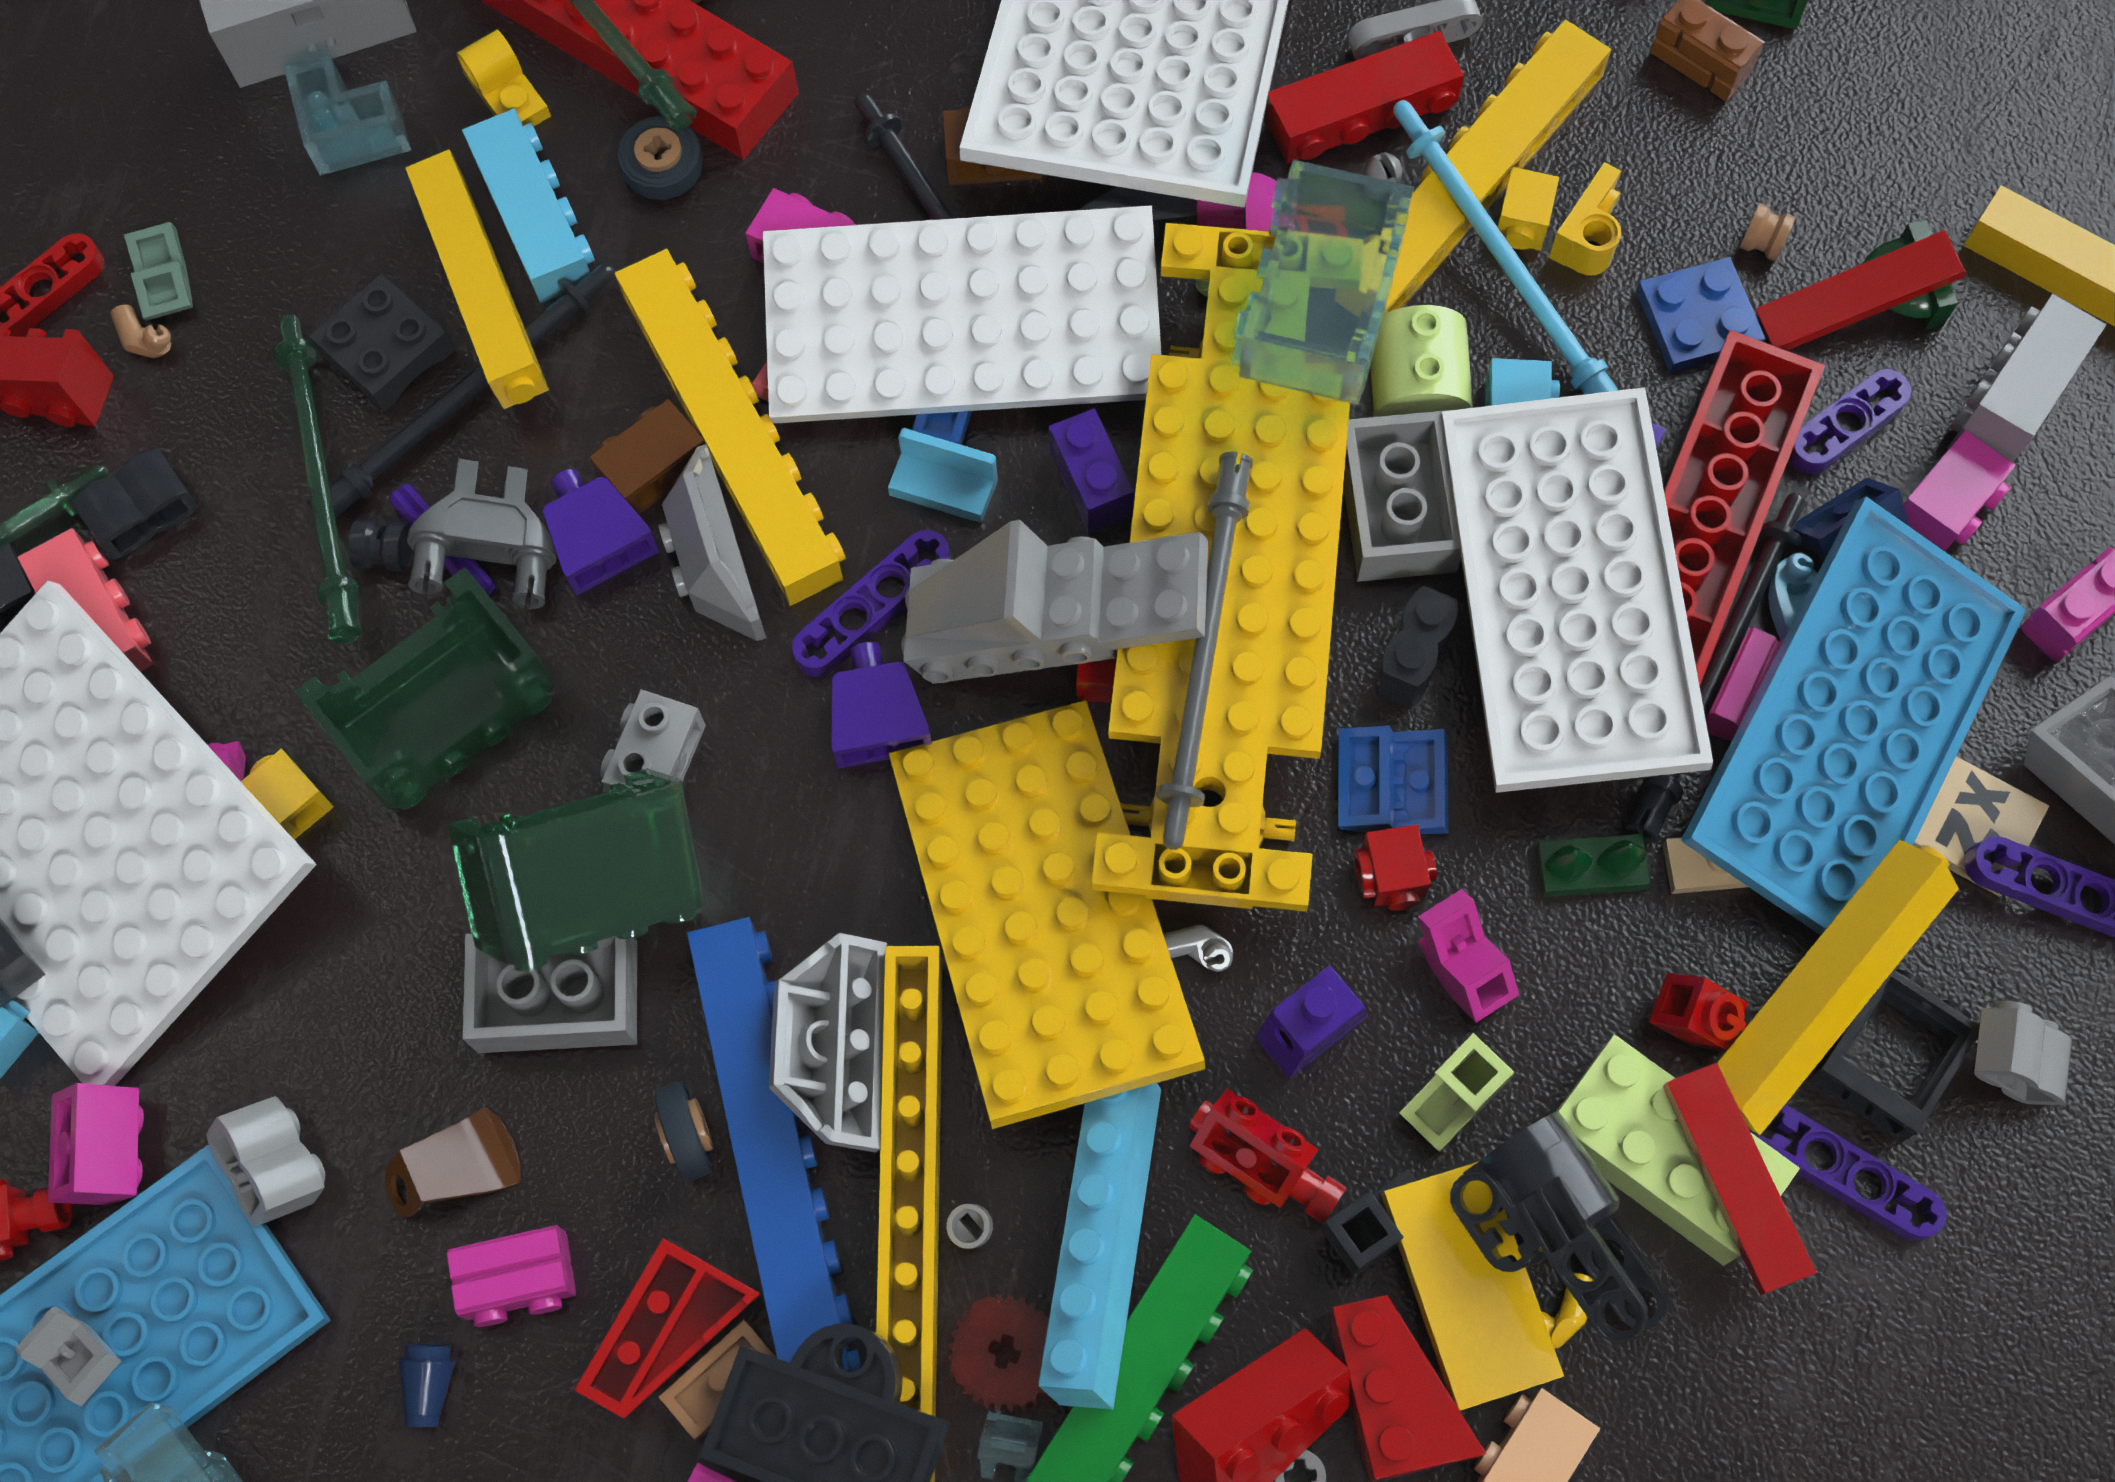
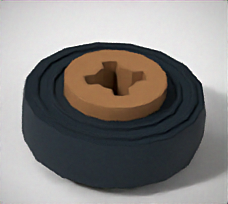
M656 116L641 120L627 130L619 143L617 160L624 181L635 193L648 199L666 200L680 196L694 186L701 175L703 153L697 135L686 123L673 117Z
M681 1081L673 1082L655 1090L657 1112L654 1113V1120L670 1163L676 1164L680 1174L686 1181L695 1180L711 1173L713 1163L710 1150H713L714 1147L698 1100L696 1098L691 1099L687 1088Z

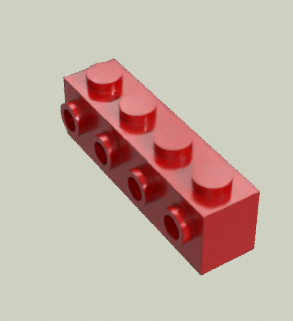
M1437 31L1269 91L1264 120L1286 164L1299 159L1310 160L1332 147L1344 143H1357L1368 134L1385 128L1395 129L1401 127L1393 113L1394 105L1399 101H1408L1419 116L1429 112L1440 113L1449 109L1459 100L1464 74L1441 31Z

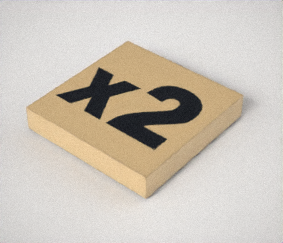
M1956 756L1913 846L1919 849L1923 845L1934 848L1949 861V870L1973 882L1967 875L1964 867V857L1967 850L1975 843L1993 836L2005 837L2029 847L2049 805ZM1994 852L1984 855V859L1991 862V872L2001 868H2008L1994 861ZM2020 863L2010 867L2009 869L2016 871ZM1984 888V889H1986V890H1988V891L1994 893L1995 895H1997V896H1999V897L2002 895V894H2000V893H1997V892H1994V891L1989 890V889H1987V888Z

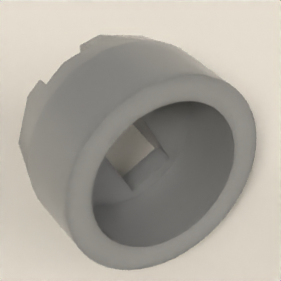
M1386 152L1370 158L1366 164L1363 177L1366 188L1370 192L1381 196L1394 193L1401 184L1403 174L1400 160L1393 154ZM1383 167H1386L1392 176L1391 178L1387 179V175Z
M963 1204L956 1207L950 1213L947 1220L948 1236L954 1244L961 1248L970 1249L982 1246L989 1240L993 1231V1221L989 1212L977 1204ZM966 1213L983 1230L980 1237L961 1219Z

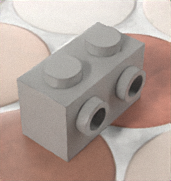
M641 689L635 704H628L620 722L622 735L616 749L608 750L601 765L600 777L603 778L601 782L611 798L668 817L706 726L697 707Z

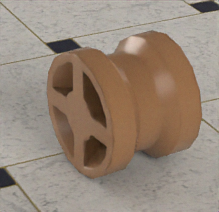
M1759 202L1739 248L1745 251L1759 250L1764 252L1766 259L1776 262L1796 217L1788 213L1781 216L1771 213L1769 206Z

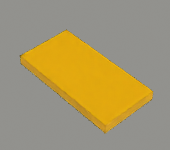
M1476 1163L1380 1193L1388 1216L1404 1237L1399 1242L1398 1247L1448 1393L1460 1411L1564 1377L1526 1267L1515 1272H1503L1494 1268L1478 1248L1450 1203V1191L1453 1183L1463 1175V1172ZM1475 1180L1465 1187L1463 1200L1470 1211L1482 1214L1491 1207L1493 1194L1486 1183ZM1505 1209L1496 1218L1480 1223L1484 1233L1489 1228L1495 1227L1501 1235L1504 1243L1497 1249L1502 1257L1511 1254L1517 1260L1522 1257L1518 1251L1515 1236L1506 1234L1499 1224V1221L1508 1219Z

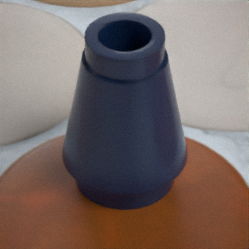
M430 1343L406 1344L405 1357L399 1358L405 1426H439V1417L442 1413L456 1361L450 1359L451 1345Z

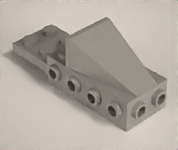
M1021 520L1010 521L955 560L937 559L932 561L931 565L911 568L910 587L905 594V603L908 610L906 634H904L901 642L904 662L920 673L925 680L934 684L1116 659L1117 649L1205 637L1208 540L1201 532L1106 547H1103L1095 538L1074 537L1069 539L1067 543L1047 546Z

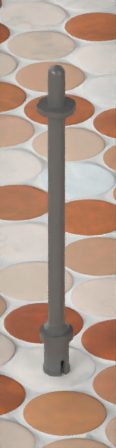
M1226 452L1220 455L1216 490L1214 494L1209 496L1207 510L1216 521L1207 569L1205 637L1196 638L1172 784L1160 785L1157 787L1156 798L1168 804L1163 843L1170 850L1178 849L1183 845L1189 807L1204 805L1205 794L1194 788L1193 783L1235 527L1237 522L1248 516L1250 502L1246 499V492L1253 460L1243 453L1240 464H1236V466L1237 452Z

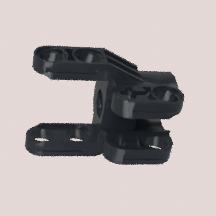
M1559 1111L1540 1119L1505 1141L1478 1163L1463 1172V1175L1453 1183L1450 1191V1203L1453 1210L1487 1261L1494 1268L1503 1272H1515L1543 1262L1547 1258L1594 1328L1603 1338L1612 1342L1625 1343L1638 1337L1644 1329L1658 1325L1666 1317L1669 1309V1297L1665 1288L1614 1217L1619 1209V1196ZM1475 1180L1486 1183L1493 1194L1491 1207L1482 1214L1470 1211L1463 1200L1465 1187ZM1505 1209L1509 1219L1499 1221V1224L1506 1234L1515 1236L1516 1242L1520 1238L1519 1234L1522 1236L1524 1243L1518 1247L1522 1257L1519 1260L1512 1254L1502 1257L1497 1249L1504 1243L1501 1235L1495 1227L1489 1228L1484 1233L1480 1223L1496 1218ZM1604 1240H1613L1622 1247L1624 1252L1622 1266ZM1594 1251L1600 1257V1260L1602 1262V1269L1597 1265L1594 1259ZM1573 1253L1576 1254L1593 1281L1580 1280L1573 1274L1570 1268V1259ZM1636 1287L1649 1289L1655 1295L1658 1308L1652 1318L1648 1319V1309L1645 1300ZM1627 1300L1634 1306L1637 1317L1630 1313L1627 1307ZM1608 1302L1618 1317L1627 1325L1633 1327L1631 1330L1621 1332L1612 1329L1607 1324L1604 1317V1309Z

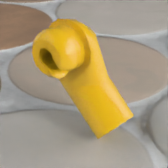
M1578 1273L1574 1274L1580 1280L1593 1281V1279L1587 1275ZM1567 1287L1561 1308L1555 1318L1542 1312L1554 1349L1560 1348L1587 1320L1586 1314Z

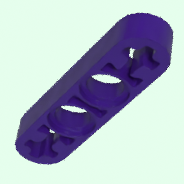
M922 530L911 535L796 635L792 644L793 656L800 671L813 677L827 675L851 655L850 649L853 646L867 642L906 608L905 594L910 587L911 574L908 570L914 566L919 567L931 565L932 563L928 559L918 563V550L923 548L925 551L930 552L936 548L937 559H950L946 539L938 532L932 530ZM903 562L906 563L907 568L904 567V566L901 565V564H902ZM885 577H898L904 582L905 586L901 594L893 598H887L877 592L878 583ZM848 609H861L867 614V621L863 627L857 630H848L840 625V617ZM827 627H832L837 638L843 641L842 644L839 645L835 637L830 639ZM811 643L817 648L825 644L824 651L826 656L821 660L815 655L807 659L806 647Z
M1988 837L1975 843L1967 850L1964 857L1966 873L1973 882L1981 887L2115 938L2114 879L2005 837ZM1994 852V861L2008 868H2001L1991 872V862L1984 859V855ZM2020 863L2016 871L2009 869L2010 867ZM2033 868H2043L2052 877L2053 889L2049 895L2042 894L2033 887L2031 882ZM2084 886L2092 887L2100 894L2102 908L2098 914L2089 912L2082 905L2080 892Z
M1786 1104L1775 1116L1778 1119L1776 1128L1789 1137L1795 1134L1798 1129L1804 1132L1793 1144L1791 1154L1785 1151V1147L1792 1141L1781 1134H1775L1768 1139L1762 1134L1759 1136L1749 1129L1752 1134L1800 1168L1796 1173L1797 1175L1903 1238L1911 1241L1923 1240L1938 1233L1945 1224L1947 1217L1945 1205L1941 1198L1932 1190ZM1819 1141L1829 1147L1833 1157L1829 1169L1817 1170L1808 1164L1804 1151L1809 1142ZM1859 1170H1868L1878 1176L1882 1190L1877 1199L1869 1200L1857 1193L1854 1187V1177ZM1896 1187L1901 1190V1193L1896 1196L1895 1200L1909 1207L1921 1202L1925 1206L1922 1214L1925 1218L1929 1219V1223L1923 1222L1913 1226L1910 1223L1912 1213L1898 1204L1889 1208V1212L1883 1208L1893 1198Z

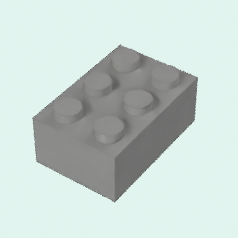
M2054 294L2051 295L2041 311L2031 306L1997 355L1998 357L1992 366H1990L1975 388L1968 402H1966L1949 427L1958 433L1947 450L1967 430L2013 463L2034 437L2107 324Z
M1442 411L1349 419L1343 487L1357 582L1456 573L1461 561V546Z
M626 925L465 934L463 1040L477 1053L637 1045L636 939Z

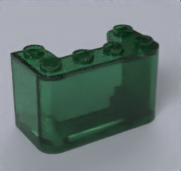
M465 567L444 582L451 594L445 606L442 607L436 602L429 607L435 618L355 677L351 678L344 669L336 675L341 681L338 684L326 686L314 676L294 691L365 784L389 809L401 808L406 810L417 805L425 797L430 787L443 778L457 775L466 767L469 758L485 746L492 747L500 743L509 734L510 728L526 716L540 713L549 705L552 699L550 694L553 691L554 683L539 657Z
M647 768L623 775L625 784L616 783L609 785L610 792L522 817H515L510 814L498 817L499 822L488 823L481 826V828H479L477 818L474 817L448 824L475 948L504 964L514 965L516 971H529L546 965L548 963L547 957L563 952H566L568 955L588 953L597 949L598 941L614 936L618 939L635 938L646 934L648 926L658 922L681 923L694 919L697 916L696 910L703 907L706 901L681 779Z

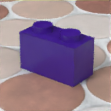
M1095 408L1050 425V454L1087 533L1091 534L1132 518L1134 490Z

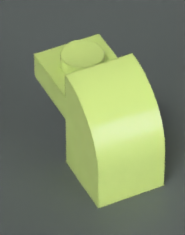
M1474 1033L1445 1061L1427 1085L1399 1112L1439 1152L1483 1109L1514 1075V1071Z

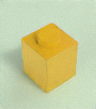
M1512 167L1497 225L1512 248L1521 250L1530 248L1541 251L1550 222L1559 181L1558 176Z
M282 748L274 755L265 756L257 761L251 768L249 775L241 781L294 840L334 807Z

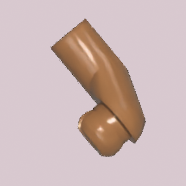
M119 305L112 309L110 316L124 350L150 358L161 357L170 350L171 335L166 327L159 324L157 330H154L152 325L142 328L135 309L131 305Z

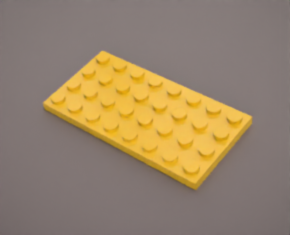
M1086 700L936 740L930 745L924 746V744L889 753L992 1129L1204 1070L1205 1059L1152 899L1145 898V895L1091 889L1097 832L1131 835Z

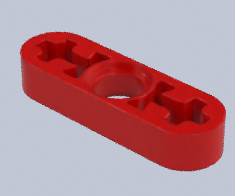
M80 233L69 234L63 237L0 287V315L4 313L10 319L3 324L0 322V327L10 330V336H24L29 331V328H34L95 279L104 267V257L92 239ZM78 253L81 256L86 257L80 263H78L75 260H72L74 255ZM58 267L66 274L62 279L55 271ZM43 279L52 280V287L47 294L41 297L30 296V289L37 281ZM21 298L27 307L22 309L16 301Z

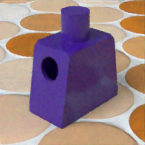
M567 469L558 473L552 479L551 486L558 499L545 505L542 510L562 570L576 596L660 552L648 525L606 477H598L584 484L576 469Z
M864 642L853 646L850 649L853 670L837 672L832 677L831 745L838 769L890 759L889 753L924 744V746L932 744L928 724L904 662L897 661L883 664L880 644L876 642Z
M1329 966L1275 1007L1266 1018L1256 1035V1039L1288 1079H1290L1367 1019L1368 1016L1362 1002L1336 971ZM1281 1031L1289 1038L1292 1047L1282 1038Z

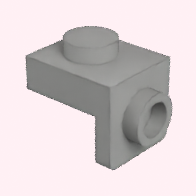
M52 1307L15 1349L22 1359L40 1368L66 1399L81 1407L121 1362L119 1357L91 1326L58 1307Z

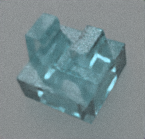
M988 1412L980 1437L977 1459H980L981 1477L992 1479L996 1464L1003 1463L1014 1465L1016 1469L1014 1482H1026L1031 1470L1034 1468L1043 1422Z

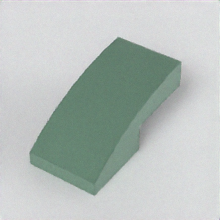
M171 222L124 234L134 272L130 274L143 319L147 321L193 308L187 269L176 227Z

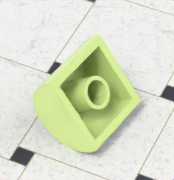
M1417 305L1388 312L1372 324L1369 331L1374 417L1473 408L1467 323L1460 313L1441 306Z

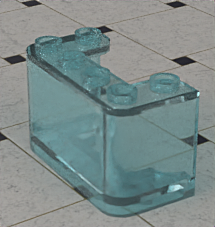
M1298 160L1292 161L1288 179L1278 178L1273 195L1272 208L1274 212L1269 235L1276 236L1273 249L1263 248L1259 261L1257 278L1264 279L1260 293L1251 291L1246 310H1240L1235 327L1234 340H1236L1232 365L1240 367L1239 377L1360 405L1402 249L1414 186Z

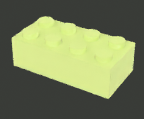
M1614 1034L1595 1057L1557 1111L1563 1116L1610 1183L1724 1266L1738 1258L1741 1254L1663 1088L1666 1082L1676 1078ZM1751 1133L1781 1196L1800 1168Z

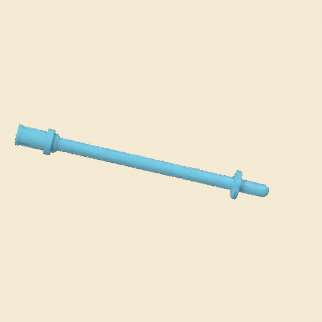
M1402 100L1394 105L1393 113L1413 141L1406 150L1409 159H1413L1423 155L1572 367L1571 376L1573 379L1570 383L1575 390L1581 389L1584 394L1618 391L1605 372L1608 369L1607 364L1603 359L1598 361L1596 358L1589 357L1438 144L1445 135L1442 126L1429 130L1408 101Z

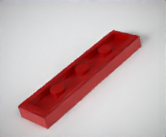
M1943 230L1755 308L1756 316L1769 344L1787 351L1965 278V269L1946 230Z
M1718 1063L1666 1082L1663 1088L1760 1296L1817 1273Z

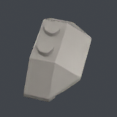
M707 444L696 448L662 503L667 522L658 525L666 552L676 551L680 564L678 567L671 568L675 585L680 597L690 596L696 612L756 641L766 638L717 474Z
M838 933L774 983L769 1088L825 1144L877 1152L881 1150L885 946H887V943Z

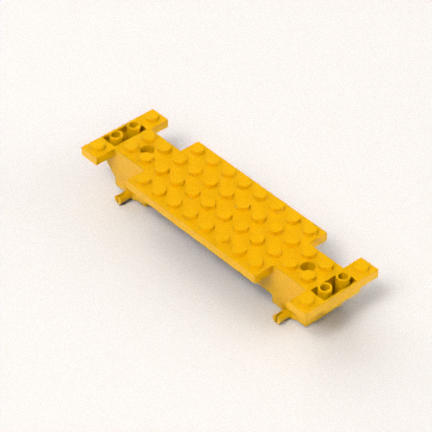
M1166 223L1161 276L1210 280L1204 338L1200 343V348L1171 345L1170 356L1151 354L1130 543L1201 532L1208 540V569L1216 519L1209 513L1207 506L1209 496L1214 494L1216 490L1220 455L1226 452H1237L1235 466L1240 464L1242 453L1251 457L1253 462L1246 492V499L1250 502L1248 516L1237 522L1235 527L1193 787L1201 792L1205 790L1217 792L1223 801L1215 807H1189L1183 845L1175 850H1170L1164 845L1163 832L1168 804L1156 798L1157 787L1160 785L1172 784L1196 638L1118 649L1108 731L1109 739L1161 743L1155 797L1152 800L1151 806L1123 804L1120 802L1127 825L1149 827L1151 838L1097 832L1091 881L1092 890L1145 895L1147 899L1247 909L1257 906L1307 912L1313 854L1260 848L1263 838L1294 842L1296 827L1295 819L1286 820L1265 817L1263 793L1267 754L1320 759L1353 372L1335 370L1336 359L1307 358L1304 340L1309 289L1359 292L1364 239Z

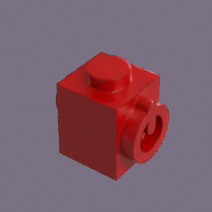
M1418 824L1367 832L1362 847L1354 850V867L1359 890L1363 894L1364 899L1372 897L1374 907L1388 905L1389 910L1393 911L1415 907L1420 904L1419 899H1425L1431 886V881L1437 879L1433 852L1431 849L1424 850Z
M1667 973L1649 1022L1692 1047L1727 1052L1735 1042L1739 1032L1744 1031L1747 1027L1744 1021V1014L1748 1002L1705 977Z

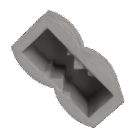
M2013 1001L1999 1002L1997 1008H1982L1974 1074L1980 1080L2002 1088V1092L2005 1095L2022 1103L2065 1105L2072 1040L2067 1034L2058 1030L2059 1025L2057 1023L2044 1020L2032 1013L2031 1006Z
M276 1096L216 1117L206 1134L217 1164L231 1181L238 1204L254 1227L314 1204L325 1188V1170L322 1162L315 1154H310L308 1149L300 1142L301 1128L296 1114L291 1109L286 1108Z

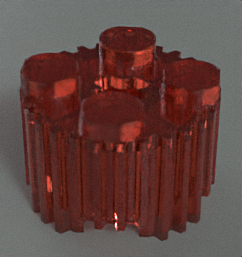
M998 1294L996 1298L985 1297L973 1303L970 1311L965 1310L963 1312L966 1319L964 1321L957 1320L956 1325L959 1330L951 1332L954 1342L948 1344V1349L952 1354L948 1356V1361L951 1364L950 1370L956 1379L955 1382L960 1390L964 1389L963 1393L968 1399L973 1397L972 1400L978 1408L984 1404L985 1410L989 1413L993 1408H996L998 1415H1003L1005 1410H1009L1010 1414H1015L1017 1407H1020L1024 1412L1027 1410L1026 1404L1031 1403L1033 1406H1036V1398L1038 1396L1044 1399L1047 1396L1046 1392L1038 1386L1049 1324L1046 1312L1043 1309L1037 1311V1306L1034 1302L1026 1305L1024 1297L1014 1301L1011 1294L1008 1295L1006 1300H1002L1001 1295ZM1005 1341L1013 1342L1014 1351L1021 1355L1017 1364L1009 1361L1007 1369L998 1368L997 1359L991 1353L996 1345L1002 1347Z

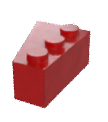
M0 327V408L4 412L20 418H27L29 414L46 417L50 421L65 427H73L75 423L95 427L114 375L78 330L65 329L62 338L45 337L47 332L43 329L29 328L26 337L10 336V330Z
M663 1238L574 1391L623 1419L627 1418L760 1296V1293Z
M1388 1295L1332 1307L1327 1317L1337 1358L1349 1368L1350 1411L1368 1482L1468 1461L1486 1455L1485 1450Z
M1304 1328L1172 1415L1179 1482H1273L1351 1406L1349 1368Z

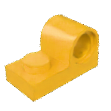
M499 30L491 32L456 53L464 75L494 116L515 108L522 125L532 123L533 127L551 117L548 106L523 74L517 57Z
M1605 162L1603 163L1557 231L1549 255L1550 259L1584 275H1598L1610 266L1621 237V226L1617 219L1610 215L1621 195L1620 192L1615 190L1621 173L1620 170ZM1587 241L1597 242L1601 246L1591 245Z

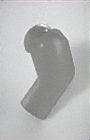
M1194 925L1163 933L1171 958L1189 955L1206 968L1216 972L1226 970L1232 963L1233 949L1231 944L1207 926Z

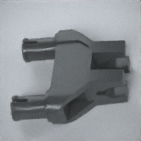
M458 458L454 491L426 510L409 529L407 542L414 551L411 577L408 583L409 588L414 592L422 594L424 576L427 575L429 576L427 595L441 592L445 556L515 565L517 568L512 602L524 608L527 592L531 590L529 609L542 607L545 604L544 594L547 570L556 563L557 553L548 530L524 501L528 469L507 467L503 498L475 494L479 462Z

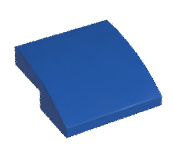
M1390 725L1339 729L1338 827L1340 830L1373 832L1418 824L1420 834L1449 833L1448 735L1445 729L1393 732Z

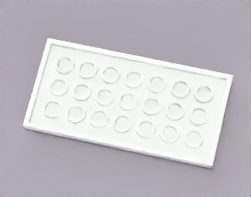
M1152 206L763 231L769 418L773 424L1146 400L1151 354L1161 355Z
M1645 387L1442 411L1495 792L1711 770L1713 758Z

